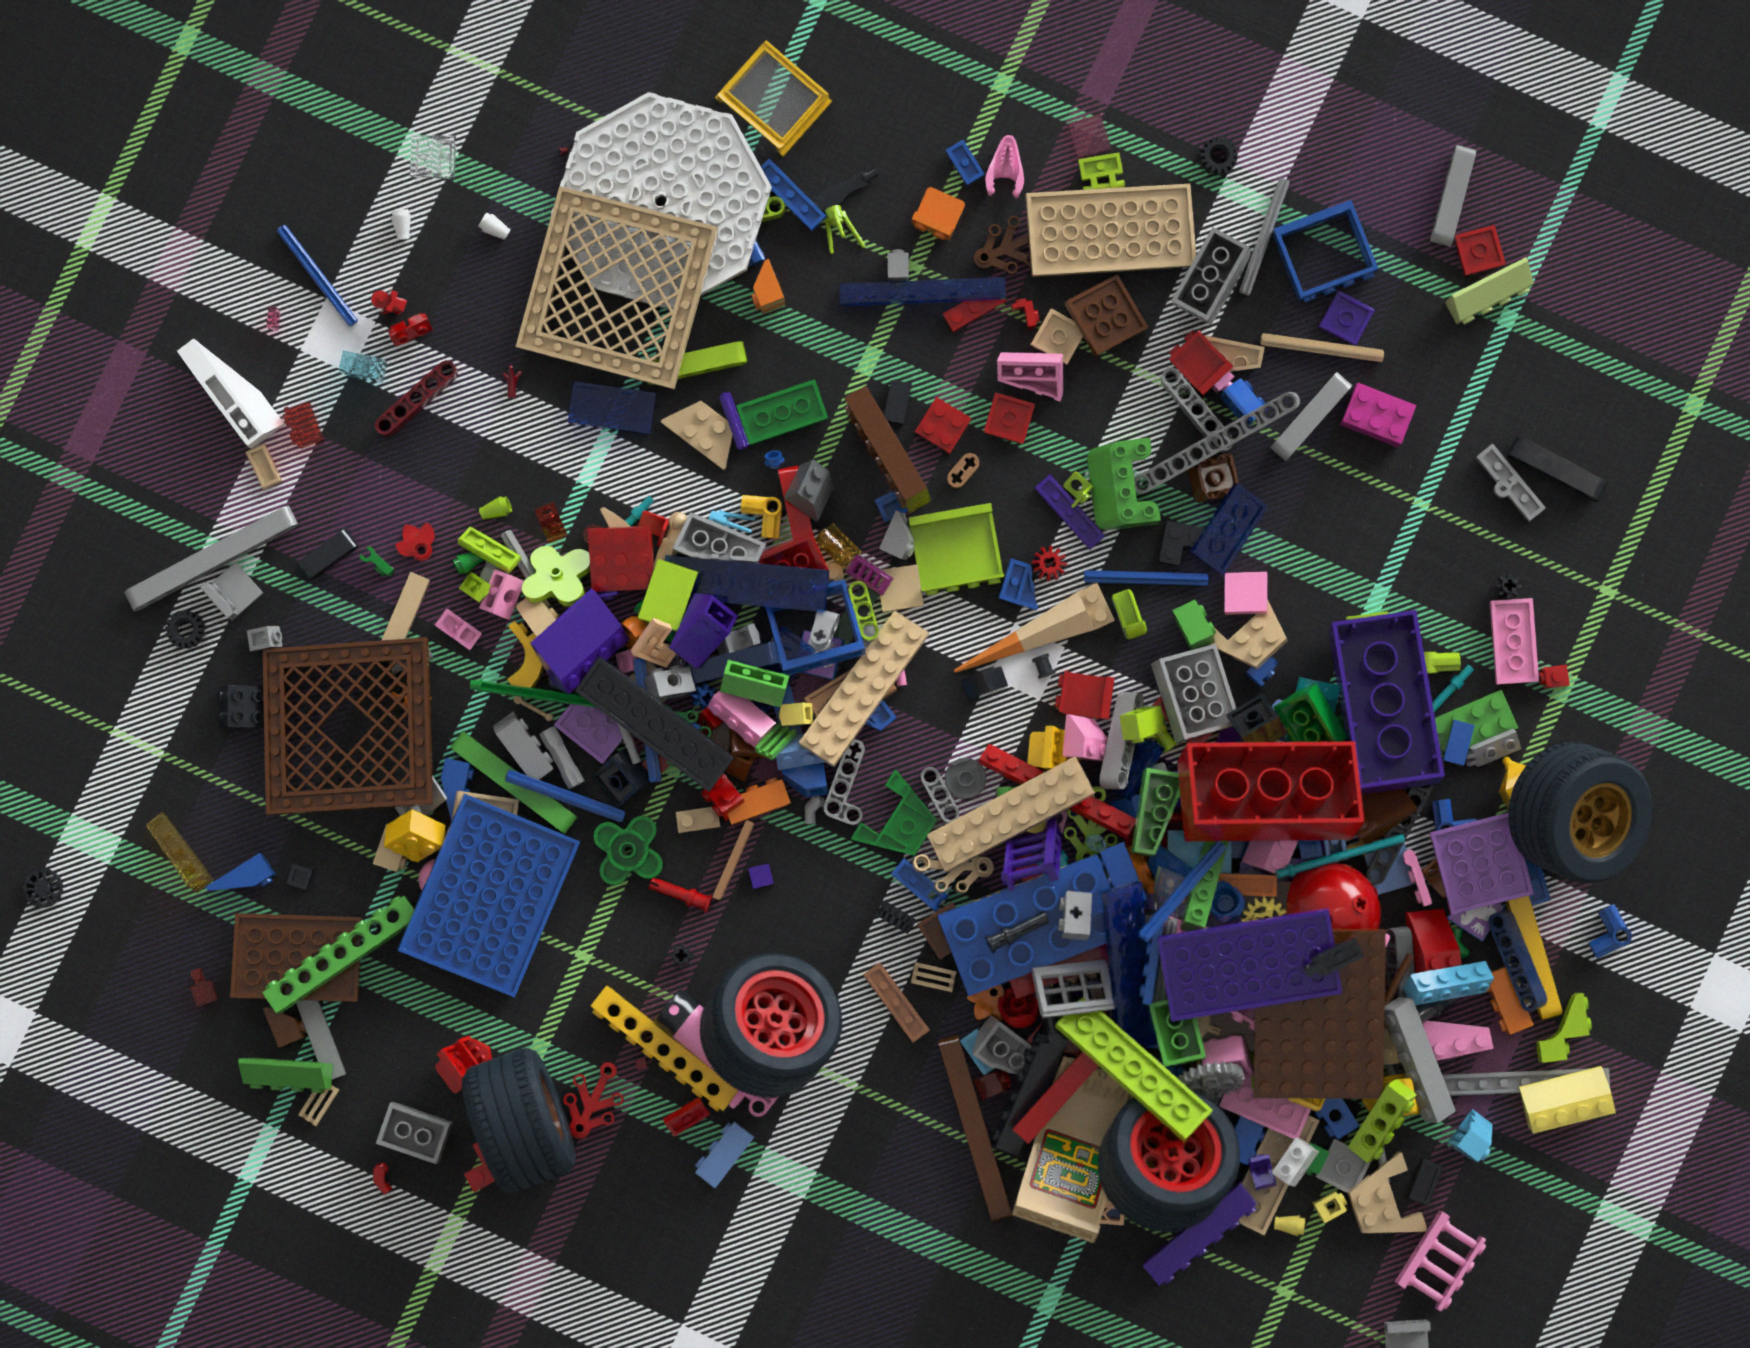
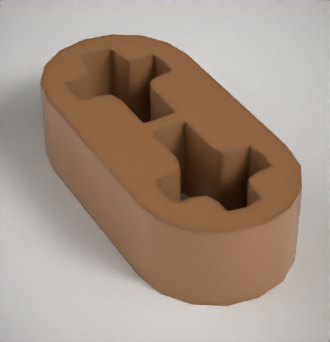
M973 453L965 454L948 474L947 481L950 487L958 489L964 486L978 469L979 458ZM973 458L975 467L969 466L965 471L963 469L966 466L965 459L971 460ZM960 472H963L960 477L962 482L952 483V475L957 476Z

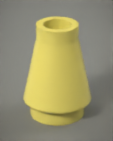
M1300 1215L1275 1217L1274 1229L1295 1236H1299V1234L1304 1235L1305 1218L1300 1217Z

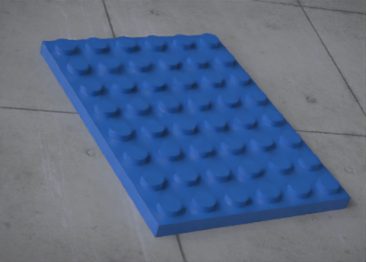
M463 794L397 950L515 997L580 841Z

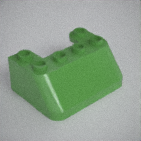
M1150 438L1118 441L1093 448L1088 453L1090 484L1093 485L1091 495L1096 526L1100 530L1107 531L1159 524L1160 512L1158 505L1153 501L1137 502L1132 461L1144 460L1149 457L1152 450Z

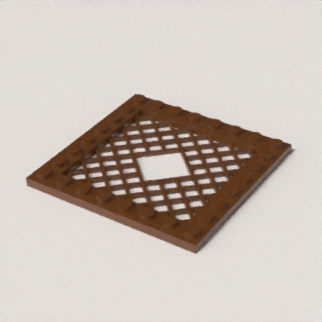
M427 637L263 649L266 815L433 805L429 639ZM400 661H407V667ZM384 662H392L387 669L380 664ZM372 663L366 670L359 665ZM397 663L404 669L398 678L389 672ZM342 665H351L346 671L339 667ZM376 665L384 671L377 680L369 674ZM331 666L325 673L318 668ZM357 666L363 674L355 681L348 674ZM335 667L343 674L336 682L328 677ZM299 668H310L305 674L299 670ZM314 669L322 675L315 684L307 678ZM294 670L302 676L295 685L287 679ZM387 674L394 680L388 689L379 683ZM406 674L407 687L400 682ZM366 676L374 682L367 691L359 685ZM347 677L353 685L345 692L338 685ZM325 678L333 685L326 693L318 688ZM304 680L312 686L305 695L297 689ZM286 683L292 688L287 694ZM397 684L405 690L398 699L390 693ZM377 685L384 691L378 700L369 694ZM356 687L364 693L357 702L349 696ZM336 688L343 694L337 703L328 697ZM315 689L323 696L316 704L308 699ZM294 691L302 697L295 706L287 700ZM387 695L395 701L388 710L380 704ZM406 695H408V708L401 703ZM367 696L374 702L368 711L360 706V703ZM346 698L375 723L348 754L319 729ZM326 699L333 705L327 714L318 708ZM305 700L313 707L306 715L298 710ZM286 703L292 708L288 714ZM399 704L406 712L399 719H396L391 712ZM377 706L385 712L378 721L370 715ZM316 710L323 716L317 725L308 719ZM295 711L303 718L296 726L288 721ZM407 715L408 729L401 723ZM387 716H390L396 723L387 731L381 723ZM305 722H308L313 727L307 736H304L298 730ZM287 724L293 729L288 735ZM398 725L406 731L399 741L391 734ZM377 727L386 733L378 742L371 736ZM316 731L324 737L317 746L309 740ZM295 733L303 738L296 748L288 741ZM388 736L396 742L389 752L381 745ZM408 736L409 750L402 744ZM367 738L376 744L368 753L361 747ZM326 741L334 746L327 756L320 750ZM306 742L314 748L307 757L299 751ZM287 745L293 749L289 755H287ZM399 746L407 752L400 761L392 755ZM378 747L386 753L379 763L371 756ZM357 749L366 755L358 764L351 758ZM337 750L345 756L338 765L330 759ZM316 752L324 757L317 767L310 761ZM296 753L304 759L297 768L289 762ZM389 757L397 763L390 772L381 766ZM408 757L410 771L402 765ZM368 758L376 765L369 774L361 768ZM347 760L355 766L348 775L340 769ZM327 761L335 768L328 776L320 771ZM306 763L314 769L307 778L299 772ZM288 766L293 770L289 777ZM399 767L408 773L400 782L392 776ZM379 768L386 774L380 783L372 778V775ZM358 770L366 776L359 785L351 779ZM337 771L345 777L339 786L330 780ZM317 772L325 779L318 787L310 782ZM296 774L304 780L297 789L289 783ZM410 777V784H404ZM389 778L397 784L383 786ZM369 779L376 785L362 787ZM350 781L356 788L342 787ZM327 782L335 788L321 790ZM307 783L314 789L311 791H301ZM288 786H289L294 792H288Z

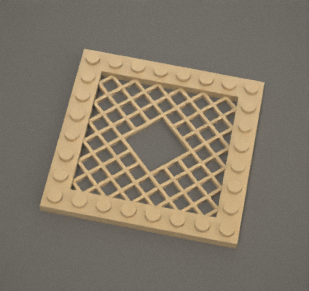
M559 186L516 347L675 389L719 228ZM587 216L598 218L599 220L591 224ZM584 217L588 226L578 231L574 222ZM607 221L618 223L619 225L611 229ZM603 222L608 231L598 237L593 227ZM626 226L637 228L639 230L630 234ZM571 227H573L576 234L569 237ZM623 227L628 236L618 242L613 232ZM591 229L596 239L586 244L581 235ZM646 231L659 235L650 239ZM643 232L647 242L638 247L633 237ZM611 235L615 244L605 249L601 239ZM666 236L679 240L670 245ZM578 237L583 246L573 252L568 242ZM662 237L667 247L657 252L653 242ZM630 240L635 249L625 254L620 245ZM685 241L691 242L690 249ZM598 242L602 252L593 257L588 247ZM682 242L687 252L677 257L672 248ZM650 245L654 255L644 259L640 250ZM567 246L570 254L563 258ZM617 247L622 257L612 262L608 252ZM586 250L590 259L580 264L576 254ZM670 250L674 260L664 264L660 255ZM637 252L642 262L632 267L627 258ZM605 255L610 264L600 269L595 260ZM688 256L684 269L680 260ZM573 257L577 267L567 271L563 262ZM657 257L662 267L652 272L647 263ZM625 260L643 295L613 313L608 314L590 280ZM592 262L597 272L587 277L583 267ZM677 263L681 272L671 277L667 268ZM644 265L649 274L639 280L634 270ZM560 267H562L565 274L558 277ZM580 270L584 279L574 284L570 275ZM664 270L669 279L659 285L654 275ZM682 276L680 287L678 289L674 280ZM567 277L572 286L562 292L557 282ZM652 278L656 287L646 292L642 282ZM587 282L591 292L582 297L577 287ZM671 283L676 292L666 298L661 288ZM556 287L559 294L552 298ZM574 290L579 299L569 304L564 295ZM658 290L663 300L653 305L649 295ZM594 295L598 305L588 309L584 300ZM677 296L674 309H672L668 301ZM562 297L566 307L557 312L552 302ZM646 298L651 307L640 312L636 303ZM581 302L586 312L576 317L572 307ZM666 303L670 313L660 317L656 308ZM633 305L638 315L628 320L624 310ZM550 307L554 314L547 318ZM601 307L606 317L596 322L591 313ZM569 310L573 320L563 324L559 315ZM653 310L658 320L648 325L643 316ZM621 313L625 322L615 327L611 318ZM588 315L593 325L583 330L578 320ZM556 317L561 327L551 332L547 322ZM671 317L670 324L667 330L663 321ZM640 318L645 328L635 333L630 323ZM608 320L613 330L603 335L598 325ZM576 322L581 332L571 337L566 328ZM660 323L665 333L655 338L650 328ZM628 325L633 335L623 340L618 330ZM544 327L546 328L548 334L543 332ZM596 328L600 337L590 342L586 333ZM563 330L568 339L555 336V334ZM648 331L652 340L642 345L638 335ZM615 333L620 342L610 348L605 338ZM583 335L587 344L574 340ZM666 336L663 349H661L657 341ZM635 338L639 348L630 353L625 343ZM602 340L607 349L593 345ZM654 343L659 353L649 358L645 348ZM620 346H623L626 354L615 352L613 350ZM642 351L647 360L634 357L633 355ZM660 357L659 363L653 362V360Z

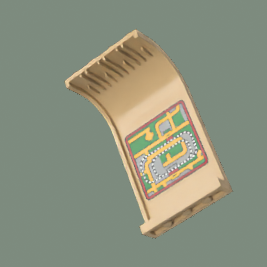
M1063 1057L1053 1083L1075 1058ZM1097 1068L1035 1136L1012 1213L1014 1216L1094 1243L1099 1233V1225L1107 1200V1194L1103 1190L1098 1173L1099 1148L1103 1137L1120 1109L1133 1098L1127 1090L1104 1070Z

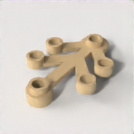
M923 854L916 856L912 863L914 870L920 873L927 871V869L944 870L939 860H930ZM977 856L971 860L972 862H966L958 866L943 879L938 880L934 888L938 893H943L947 890L948 885L963 871H972L965 880H960L955 885L956 892L964 894L978 877L986 878L992 874L994 870L993 862L988 857ZM918 861H922L924 863L923 868L918 867ZM981 864H984L986 866L985 871H982L979 868ZM938 883H943L945 888L939 889ZM959 884H964L965 890H960Z

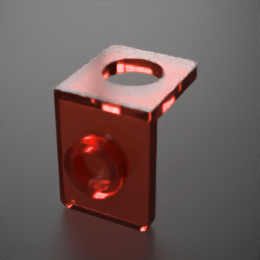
M554 502L535 510L549 543L567 536L566 529ZM549 509L552 510L550 513L542 515L544 511Z

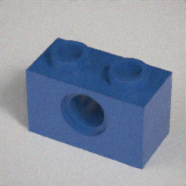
M1326 1098L1321 1110L1314 1111L1319 1119H1324L1327 1124L1324 1128L1330 1137L1334 1136L1336 1139H1340L1359 1127L1343 1099ZM1337 1109L1340 1116L1336 1121H1331L1329 1113Z

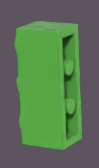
M728 660L720 692L781 708L789 676Z

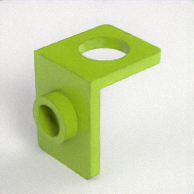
M1077 471L1063 485L1066 490L1077 498L1071 505L1072 508L1079 502L1083 505L1091 496L1088 492L1093 487ZM1075 479L1082 483V489L1079 491L1074 490L1071 486V482Z

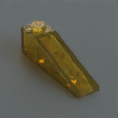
M161 812L146 824L189 888L198 893L214 881L165 813Z

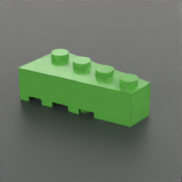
M1151 768L1143 770L1131 854L1153 857L1156 854L1177 800L1180 797L1178 773Z

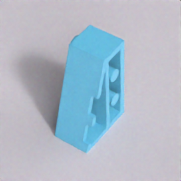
M1472 1109L1447 1143L1467 1158L1477 1162L1480 1159L1483 1161L1490 1153L1488 1148L1491 1146L1493 1124Z

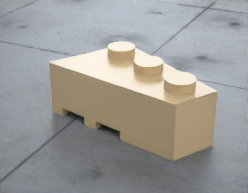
M524 599L515 606L536 637L559 618L552 607L548 608L551 604L547 599L539 603H532Z

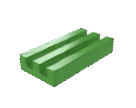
M778 723L755 746V752L773 760L796 737V730L792 729L790 731L788 726L783 727L781 723Z

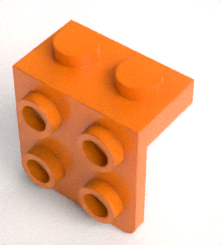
M929 187L917 212L915 211L912 217V224L920 231L925 232L926 230L933 233V236L940 240H950L964 210L965 203Z

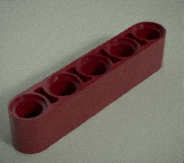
M448 360L440 362L385 411L375 422L377 432L383 437L393 436L458 377V369L454 363ZM449 366L452 367V374L449 376H444V368ZM430 381H437L435 389L429 390L427 388ZM414 395H422V399L419 403H412V397ZM405 408V416L397 417L398 409ZM384 422H390V429L385 432L381 431V425Z

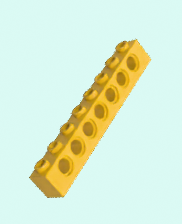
M606 986L592 1003L591 1007L594 1008L592 1012L600 1019L605 1017L610 1021L609 1026L618 1033L620 1030L627 1035L625 1039L635 1046L638 1043L644 1048L642 1052L651 1059L653 1056L660 1061L658 1064L667 1072L671 1069L677 1074L675 1078L683 1085L686 1083L693 1087L691 1091L700 1098L705 1096L710 1100L708 1104L716 1111L719 1109L724 1111L732 1101V1098L737 1094V1089L723 1081L716 1072L609 986ZM613 1004L620 1008V1013L616 1017L611 1016L609 1013V1007ZM630 1017L634 1018L637 1023L633 1030L628 1029L625 1025L626 1020ZM644 1031H650L653 1034V1040L650 1043L642 1040V1033ZM661 1044L669 1046L670 1052L667 1056H662L659 1053L658 1048ZM677 1057H683L686 1060L685 1068L679 1069L675 1066ZM694 1070L702 1072L703 1079L700 1082L692 1080L691 1074ZM715 1083L719 1086V1093L717 1095H711L708 1092L709 1084Z

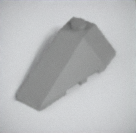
M690 512L672 549L692 558L758 563L766 543Z
M990 1015L978 1031L972 1054L989 1067L1017 1074L1019 1070H1022L1025 1063V1054L1031 1049L1032 1045L994 1016ZM1057 1066V1068H1056V1070H1055V1073H1054L1052 1079H1053L1054 1076L1056 1075L1059 1066Z

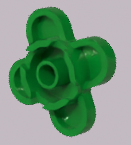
M647 816L635 817L626 829H622L611 822L602 823L595 829L594 841L600 849L607 853L600 866L601 878L606 883L611 885L621 884L632 871L647 879L654 878L661 873L663 868L662 858L649 847L657 833L656 824L651 818ZM628 846L633 849L629 855L625 853V848Z

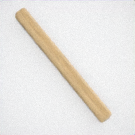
M1263 333L1260 341L1262 346L1382 362L1384 358V351L1381 349Z

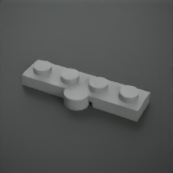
M1491 444L1475 457L1496 482L1493 489L1494 494L1499 498L1508 497L1528 522L1546 508L1494 444Z

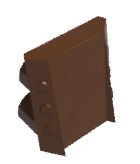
M1232 454L1208 458L1187 470L1193 490V499L1197 503L1241 493Z

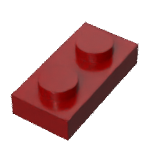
M698 1097L665 1117L663 1121L675 1137L709 1116L710 1113Z

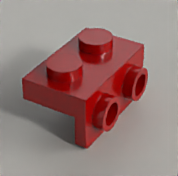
M725 774L721 776L710 792L703 787V791L700 792L707 803L709 801L712 802L714 805L712 809L718 817L722 816L725 821L729 819V812L744 803V799Z

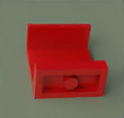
M1065 670L1063 675H1059L1058 687H1061V695H1056L1055 708H1059L1058 713L1108 720L1115 677H1098L1070 673Z

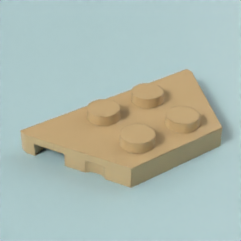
M699 401L661 420L664 426L725 471L733 435L728 421L704 402Z

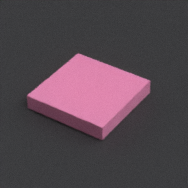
M1267 572L1225 573V615L1267 613Z

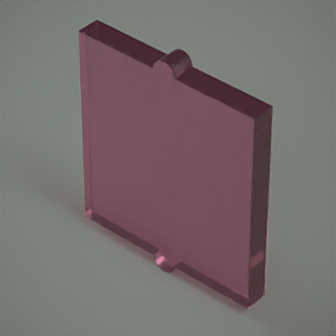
M1101 114L1088 118L1084 116L1081 120L1068 123L1078 158L1091 154L1095 156L1098 152L1111 149Z

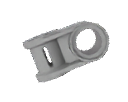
M818 609L810 634L814 650L822 652L829 649L834 632L838 627L839 614Z

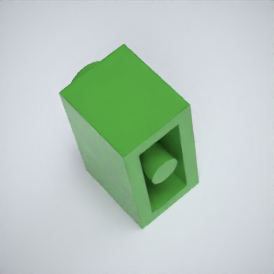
M1196 600L1173 610L1174 619L1190 650L1205 647L1215 642L1214 634H1216V630L1211 622L1208 623L1206 621V611L1202 605L1198 606Z

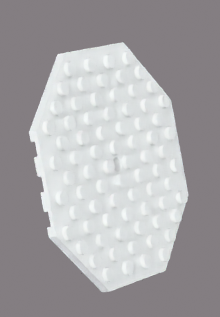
M648 92L576 132L573 149L566 164L563 180H561V187L718 227L701 295L747 270L772 187L731 114L713 111L706 107L687 104L684 101L669 97L665 98ZM660 196L666 197L665 206H657L656 199ZM587 216L591 224L599 220L598 218ZM584 217L574 222L578 231L588 226ZM607 221L611 229L619 225L618 223ZM603 222L593 227L598 237L608 231ZM626 226L630 234L639 230L637 228ZM571 227L569 237L576 234L573 227ZM623 227L613 232L618 242L628 236ZM591 229L581 235L586 244L596 239ZM646 231L650 239L659 235ZM643 232L633 237L638 247L647 242ZM611 235L601 239L605 249L615 244ZM666 236L670 245L679 240ZM578 237L568 242L573 252L583 246ZM662 237L653 242L657 252L667 247ZM630 240L620 245L625 254L635 249ZM685 241L690 249L691 242ZM598 242L588 247L593 257L602 252ZM682 242L672 248L677 257L687 252ZM650 245L640 250L644 259L654 255ZM617 247L608 252L612 262L622 257ZM586 250L576 254L580 264L590 259ZM670 250L660 255L664 264L674 260ZM637 252L627 258L632 267L642 262ZM605 255L595 260L600 269L610 264ZM688 256L680 260L684 269ZM657 257L647 263L652 272L662 267ZM625 260L590 280L594 289L632 300L643 295ZM592 262L583 267L587 277L597 272ZM677 263L667 268L671 277L681 272ZM644 265L634 270L639 280L649 274ZM664 270L654 275L659 285L669 279ZM682 276L674 280L678 289L680 287ZM652 278L642 282L646 292L656 287ZM671 283L661 288L666 298L676 292ZM658 290L649 295L653 305L663 300ZM677 296L668 301L672 309H674ZM646 298L640 301L649 304ZM664 303V304H662L661 306H659V307H661V308H665V309H668V310H669V308L667 307L666 303Z

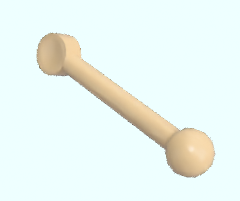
M515 696L514 702L516 704H522L545 717L546 721H552V714H546L525 702L522 697Z

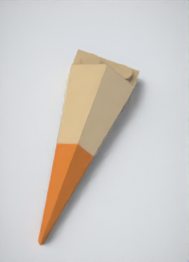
M1098 583L1071 595L962 664L954 672L957 673L1094 631L1114 622V617Z

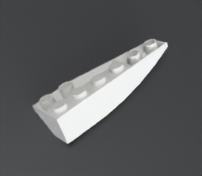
M192 339L177 351L250 449L255 448L285 425L259 390L195 339Z

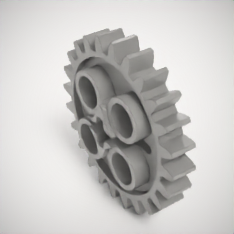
M1225 1061L1220 1064L1214 1062L1213 1064L1206 1063L1203 1066L1197 1065L1196 1069L1190 1068V1072L1184 1071L1183 1075L1178 1076V1080L1187 1088L1212 1100L1216 1097L1221 1098L1223 1094L1229 1095L1230 1091H1237L1236 1088L1242 1087L1241 1084H1244L1245 1080L1242 1067H1238V1064L1233 1065L1232 1062L1226 1064Z

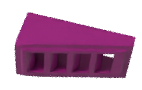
M860 555L854 557L846 570L847 574L863 582L881 596L885 594L894 579ZM867 568H870V570L864 578L863 574L865 573ZM876 572L877 575H876V577L874 578V580H873L872 583H871V582H870V579L872 578V576H873L874 573ZM881 577H884L885 579L881 583L880 587H877L876 585L878 584Z

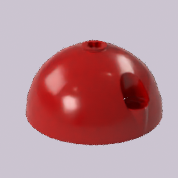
M1334 862L1297 873L1290 884L1286 902L1287 915L1328 908L1332 929L1379 928L1381 907L1377 889L1361 872L1351 866Z

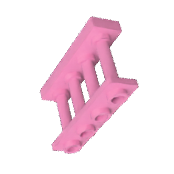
M1441 1210L1438 1211L1428 1227V1231L1425 1232L1395 1280L1403 1288L1407 1285H1412L1437 1301L1434 1308L1440 1312L1443 1308H1448L1452 1301V1298H1450L1454 1290L1458 1291L1463 1284L1462 1277L1465 1273H1469L1475 1264L1473 1262L1477 1254L1480 1255L1486 1246L1484 1244L1486 1239L1478 1236L1475 1241L1449 1224L1450 1221L1448 1219L1450 1216ZM1441 1231H1446L1471 1247L1465 1258L1438 1242L1437 1236ZM1429 1249H1435L1459 1265L1454 1276H1451L1427 1260L1426 1254ZM1418 1267L1425 1268L1448 1283L1443 1294L1438 1293L1416 1278L1414 1273Z

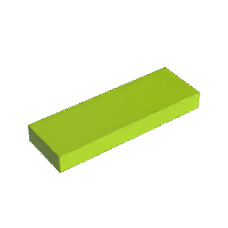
M471 526L458 539L460 546L508 574L521 561L520 555Z

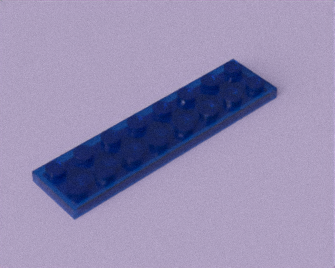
M665 555L666 562L698 572L689 598L690 600H692L695 593L713 595L722 603L826 612L830 570Z
M1135 881L1102 891L1101 894L1111 992L1115 1007L1113 1009L1115 1024L1144 1048L1158 1042L1149 1004H1143V997H1140L1142 984L1146 985L1147 977L1143 976L1145 963L1149 964V955H1146L1148 942L1143 941L1139 937V932L1146 925L1142 883Z

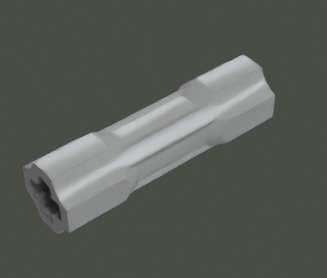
M553 726L540 733L539 735L560 770L568 789L575 788L585 782L578 767L574 764L556 727Z

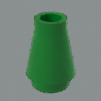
M469 552L457 555L452 561L458 574L461 575L463 573L467 574L485 560Z

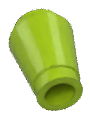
M500 496L479 508L482 519L485 520L508 516V513L512 512V508L508 498Z

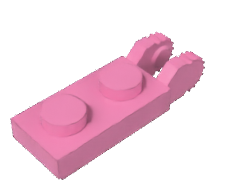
M1407 849L1403 853L1404 863L1411 868V871H1408L1411 883H1416L1418 891L1414 892L1418 904L1422 903L1423 906L1430 905L1432 901L1417 856L1415 855L1416 853Z

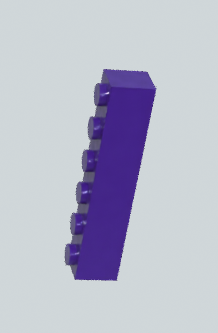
M1239 1182L1228 1191L1218 1207L1207 1219L1194 1227L1181 1230L1143 1262V1267L1159 1286L1163 1282L1168 1284L1175 1277L1174 1273L1176 1271L1186 1269L1191 1264L1190 1260L1194 1256L1200 1257L1208 1250L1206 1246L1211 1242L1215 1244L1224 1237L1222 1233L1228 1228L1230 1230L1234 1229L1240 1223L1239 1219L1242 1216L1246 1215L1248 1217L1256 1210L1257 1200Z

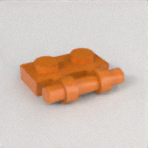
M1131 845L1127 847L1138 878L1143 889L1148 894H1153L1156 885L1152 879V874L1145 857L1131 854Z

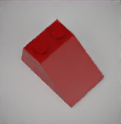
M813 534L763 551L758 561L773 595L830 572Z
M1444 909L1405 913L1407 927L1412 933L1415 974L1462 965L1460 949Z

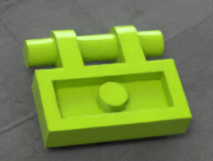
M1119 152L1078 159L1081 180H1090L1091 186H1085L1083 190L1125 187L1124 180L1116 181L1115 175L1123 174ZM1108 177V183H1097L1098 178Z

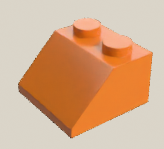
M767 259L764 261L753 286L754 294H751L756 310L761 309L762 314L785 305L784 295L771 263Z

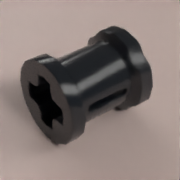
M1049 653L1031 659L1039 673L1038 679L1056 673L1048 659Z

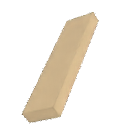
M410 572L382 640L407 638L431 580Z

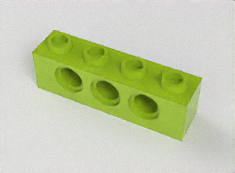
M1398 1079L1389 1083L1348 1148L1366 1163L1373 1159L1378 1160L1384 1153L1383 1146L1393 1139L1394 1129H1398L1404 1122L1403 1116L1405 1112L1408 1113L1415 1105L1413 1100L1417 1094Z

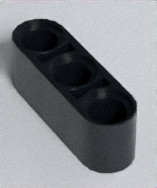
M344 529L302 558L298 565L309 581H311L351 554L359 545L348 529Z

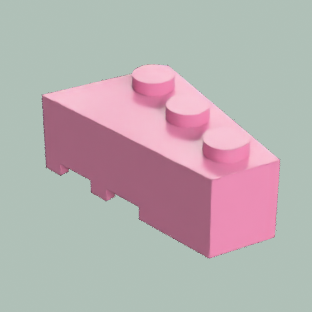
M1000 353L997 360L998 381L1021 389L1026 388L1035 391L1036 394H1044L1054 398L1056 401H1061L1063 396V354Z

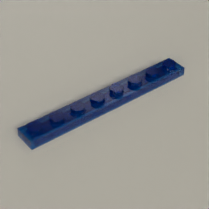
M1005 277L839 284L840 306L1006 299Z

